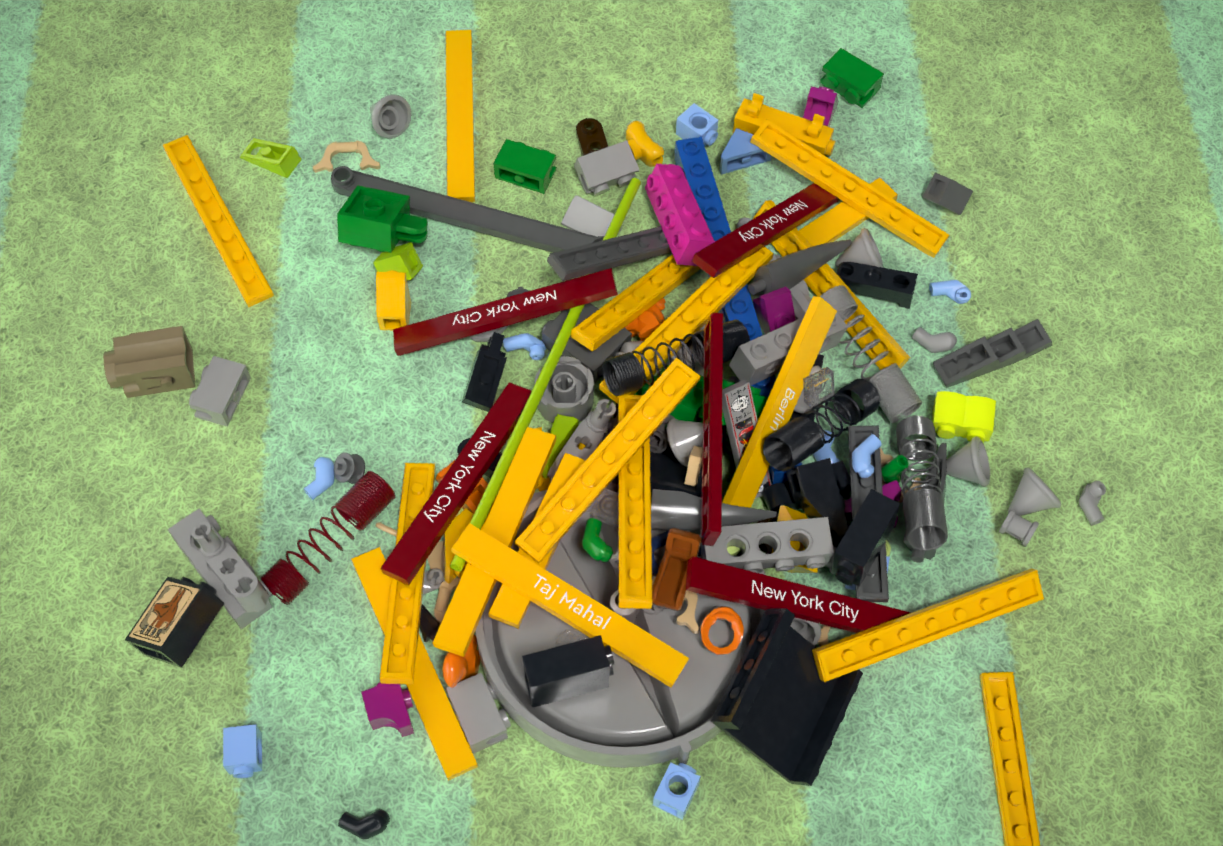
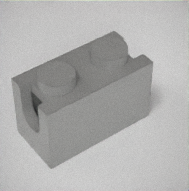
M627 140L578 157L574 164L586 195L593 192L595 196L601 195L610 190L609 186L619 184L620 187L626 186L632 178L636 177L635 173L639 172V167Z
M213 356L210 364L206 365L202 371L201 382L197 390H193L189 398L190 408L196 409L194 414L196 418L228 427L251 379L246 365Z
M482 673L459 682L454 688H446L448 698L473 754L508 739L506 728L511 727L504 708L498 711L494 702L497 698L490 683L485 681Z

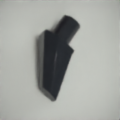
M422 604L419 625L424 642H428L430 639L434 641L441 624Z

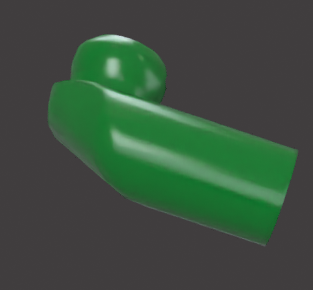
M898 455L881 467L882 481L885 484L895 480L898 483L901 481V472L909 466L905 456Z
M589 518L586 522L582 541L583 549L592 559L608 562L613 555V549L611 546L606 545L599 537L602 522L595 518Z

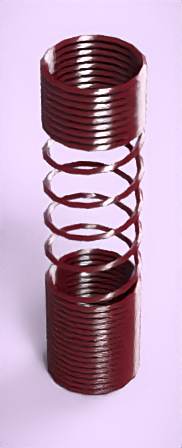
M368 471L335 503V506L331 507V514L334 520L328 517L320 518V525L324 532L316 528H310L308 532L312 543L302 539L297 541V546L302 556L294 551H287V561L279 559L270 567V570H267L261 576V580L269 591L277 596L281 602L290 605L294 598H297L303 592V589L308 587L309 582L294 567L288 554L296 555L320 574L321 571L309 561L303 552L300 542L310 545L320 552L327 561L332 562V559L317 545L311 531L322 534L333 542L340 551H343L342 546L329 535L322 520L325 519L337 525L351 540H354V536L338 521L333 509L336 508L340 515L357 530L363 531L396 498L393 489L382 477L373 471Z

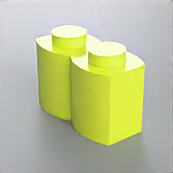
M938 391L934 399L932 413L935 433L944 439L960 436L967 438L969 442L973 437H979L982 442L989 441L993 433L996 401L982 396H965L956 392Z

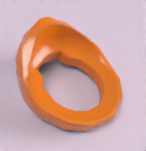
M727 606L713 609L706 615L701 625L702 642L707 650L716 655L730 654L736 650L744 635L741 617L732 608ZM716 620H726L731 623L734 639L727 647H717L710 642L708 637L709 629L715 624Z

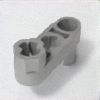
M600 400L595 410L582 420L549 469L550 483L565 453L587 460L595 451L608 429L610 418L616 411L613 402L609 408H606L610 400ZM580 443L586 445L582 450L577 447Z
M199 522L198 524L203 531L200 532L194 526L191 534L201 546L200 550L205 557V561L247 613L262 611L267 606L268 592L232 546L226 543L221 536L216 535L208 522ZM234 567L235 570L229 573L228 570Z

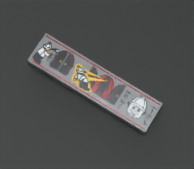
M745 380L722 390V409L736 469L758 422L750 383ZM769 469L755 499L762 496V491L772 485Z

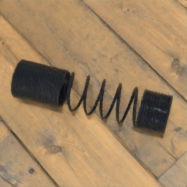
M735 319L723 323V363L731 361L738 347L750 341L746 327L739 320ZM704 329L696 331L694 334L685 335L683 341L679 338H674L669 345L660 342L656 349L647 346L642 354L638 351H632L631 353L628 352L606 359L603 364V375L608 389L613 395L621 396L635 390H640L644 379L647 384L652 386L654 375L644 353L648 349L655 352V367L660 377L661 373L657 364V355L663 364L664 370L667 367L657 350L661 345L668 347V361L670 365L672 363L670 350L675 358H678L676 352L671 347L674 341L682 343L681 355L683 363L687 365L684 356V346L690 354L692 370L694 371L695 361L692 352L684 342L688 337H692V348L695 358L701 367L704 368ZM634 353L641 356V365ZM643 359L649 368L651 383L646 377Z
M856 379L847 384L836 394H832L828 399L823 400L808 412H804L800 417L795 418L769 435L763 443V453L766 460L779 471H789L821 449L824 444L830 443L834 437H839L843 431H847L848 426L856 425L874 413L880 405V396L877 389L865 379ZM851 391L858 394L862 399L864 410L860 409L852 399ZM829 402H833L834 410L827 406ZM820 408H825L826 417L818 412ZM827 409L838 417L841 428H837L832 424L828 417ZM838 412L842 415L843 418H845L846 420H848V421H850V422L844 421V420L840 417V415L838 414ZM810 414H816L817 423L809 419ZM818 415L828 422L832 434H828L823 430L819 423ZM842 422L848 425V426H847L846 428H844V429H843V424H842ZM833 427L840 432L834 435ZM824 433L831 438L825 441Z

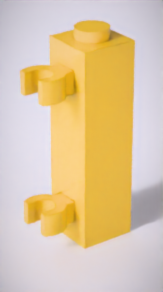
M756 93L753 94L752 100L744 98L735 115L733 133L737 128L754 135L765 119H768L825 156L832 155L836 141L832 140L834 128L823 125L824 116L814 114L813 121L763 105L764 96Z

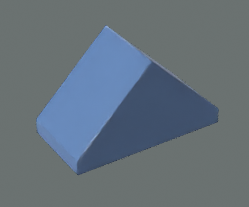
M736 128L721 155L719 171L721 175L771 161L772 156L750 142L753 134Z

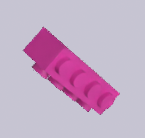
M656 163L652 174L648 176L645 186L646 193L677 265L697 266L692 262L694 254L715 241L681 166Z

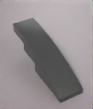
M1036 319L1014 331L1011 327L989 339L983 336L934 361L933 365L946 388L1026 359L1051 347L1052 341L1040 321Z

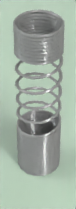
M844 285L833 287L820 296L837 310L843 321L853 315L858 308L855 300ZM861 314L846 324L848 328L860 322L864 315ZM870 326L859 332L852 339L839 341V343H848L844 353L850 356L856 355L852 365L857 368L864 367L861 372V379L868 380L874 385L880 396V408H882L890 423H896L900 419L914 413L922 405V401L911 384H909L897 363L882 369L872 377L865 378L863 376L871 364L881 360L889 353V351H884L869 363L863 365L855 364V361L863 352L873 348L880 342V339H876L866 345L861 351L855 353L847 352L848 347L853 341L863 337L872 330Z

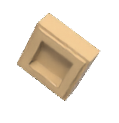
M694 446L691 451L684 483L686 485H697L702 466L703 447Z

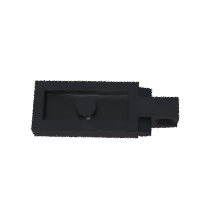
M493 332L487 346L484 344L480 346L474 360L462 403L489 412L492 408L507 357H505L506 353L500 351L504 335Z

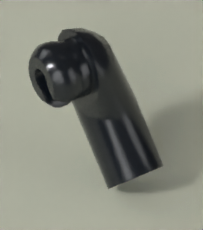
M378 809L362 819L346 811L340 818L338 827L360 839H369L382 833L387 828L390 817L382 809Z

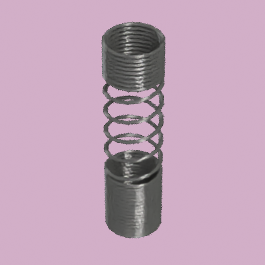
M913 415L901 420L896 427L899 455L918 461L910 464L908 468L901 472L906 539L913 548L929 551L941 547L947 541L948 532L942 497L943 493L939 488L941 480L938 477L940 469L937 463L939 459L935 454L937 451L935 427L929 418ZM914 434H923L927 436L923 439H905L906 437ZM933 455L935 457V463L929 461H920L931 458ZM919 463L932 464L927 469L918 470L910 468ZM936 467V470H937L936 474L929 473V472H922V473L914 474V475H912L911 477H908V476L905 474V472H906L908 469L911 470V471L921 472V471H927V470H930V469ZM928 474L934 476L931 479L923 481L912 479L913 477L919 475ZM935 478L938 480L937 486L921 484L910 489L906 485L909 480L918 483L929 482ZM922 486L935 487L933 490H932V489H923V488H922V489H918V490H914V489L919 488V487H922Z

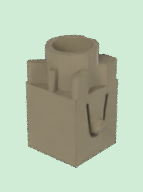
M183 326L113 337L114 350L105 351L103 354L105 375L110 388L123 387L127 398L195 387L193 349Z

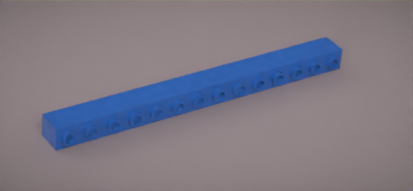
M702 136L675 141V164L681 166L714 241H717L729 234L731 230ZM746 284L719 313L723 314V323L735 319L742 322L748 331L751 341L763 335ZM773 375L751 386L760 388V395L769 397L776 377ZM769 465L768 469L772 485L788 481L786 471H779Z

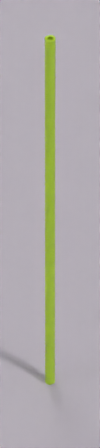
M632 178L603 240L617 237L641 185L639 179ZM585 304L570 308L470 523L480 530L504 481L526 428L529 427L571 336V330L575 327ZM455 554L450 567L455 571L461 572L466 561Z

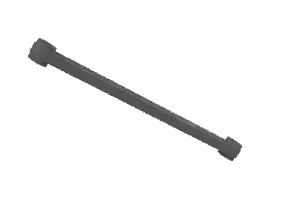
M346 166L335 168L331 174L332 187L340 195L350 196L357 185L410 196L411 214L553 253L599 242L604 238L603 236L589 235L354 171Z

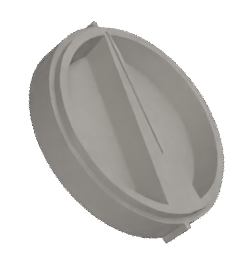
M609 483L559 541L546 570L687 656L689 660L672 688L612 652L614 675L609 676L608 688L532 708L524 679L522 656L590 637L533 602L530 603L519 629L490 618L488 613L502 586V583L498 580L475 630L480 661L487 681L490 683L497 700L507 714L532 738L553 751L584 763L604 767H643L663 763L678 758L680 763L687 764L691 751L701 747L722 731L711 722V719L765 610L697 593L698 601L695 610V620L699 626V632L694 634L686 625L677 624V617L687 609L688 605L685 600L679 611L652 604V609L619 608V569L613 567L610 560L602 562L592 559L582 546L587 519L595 518L602 522L599 537L606 545L612 547L613 555L616 554L618 548V515L607 516L601 513L599 509V502L603 497L607 495L618 497V484ZM545 495L528 506L511 546V549L518 552L519 547L515 545V540L533 521ZM613 497L605 498L601 504L602 510L607 514H618V512L614 513L611 510H605L603 507L604 503L608 500H614L615 502H618V500ZM609 502L606 508L612 507L613 503ZM618 503L615 505L613 510L618 509ZM651 530V537L666 531ZM687 530L698 535L701 533V530ZM665 546L654 551V558L659 566L665 553ZM742 551L734 555V557L742 556ZM727 606L732 608L741 617L744 635L736 650L730 654L716 655L704 646L701 638V625L706 615L713 609ZM716 620L715 624L710 627L708 637L714 646L724 648L732 643L734 631L731 628L730 622Z

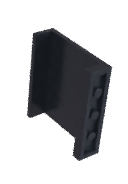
M787 608L766 609L711 722L787 782L796 785L812 786L819 774V769L826 753L832 745L836 731L845 717L847 707L857 691L863 672L856 670L826 682L821 681L812 651L816 647L791 627L795 615Z

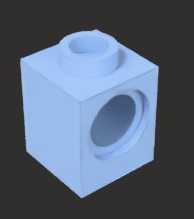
M695 103L677 118L676 135L682 139L702 136L704 146H711L718 137V119Z
M256 724L223 728V767L229 775L233 774L235 778H249L253 776V772L262 771V733Z
M670 762L653 798V806L683 820L699 786L701 776L696 775V770L684 763L676 765ZM674 782H680L685 785L687 791L684 794L676 795L670 791L669 786Z

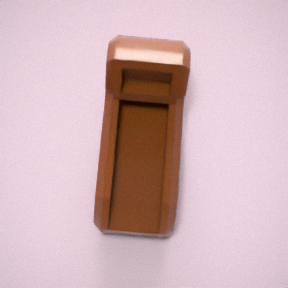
M677 528L669 530L665 553L652 587V604L674 611L681 610L686 595L688 559L692 556L698 557L702 539L700 535Z

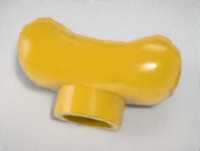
M640 121L631 122L626 130V140L629 143L635 160L640 159L645 165L655 167L656 163L662 164L663 147L655 143L648 136L643 123Z

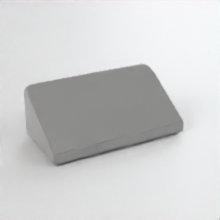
M576 195L561 225L578 232L604 237L615 214Z

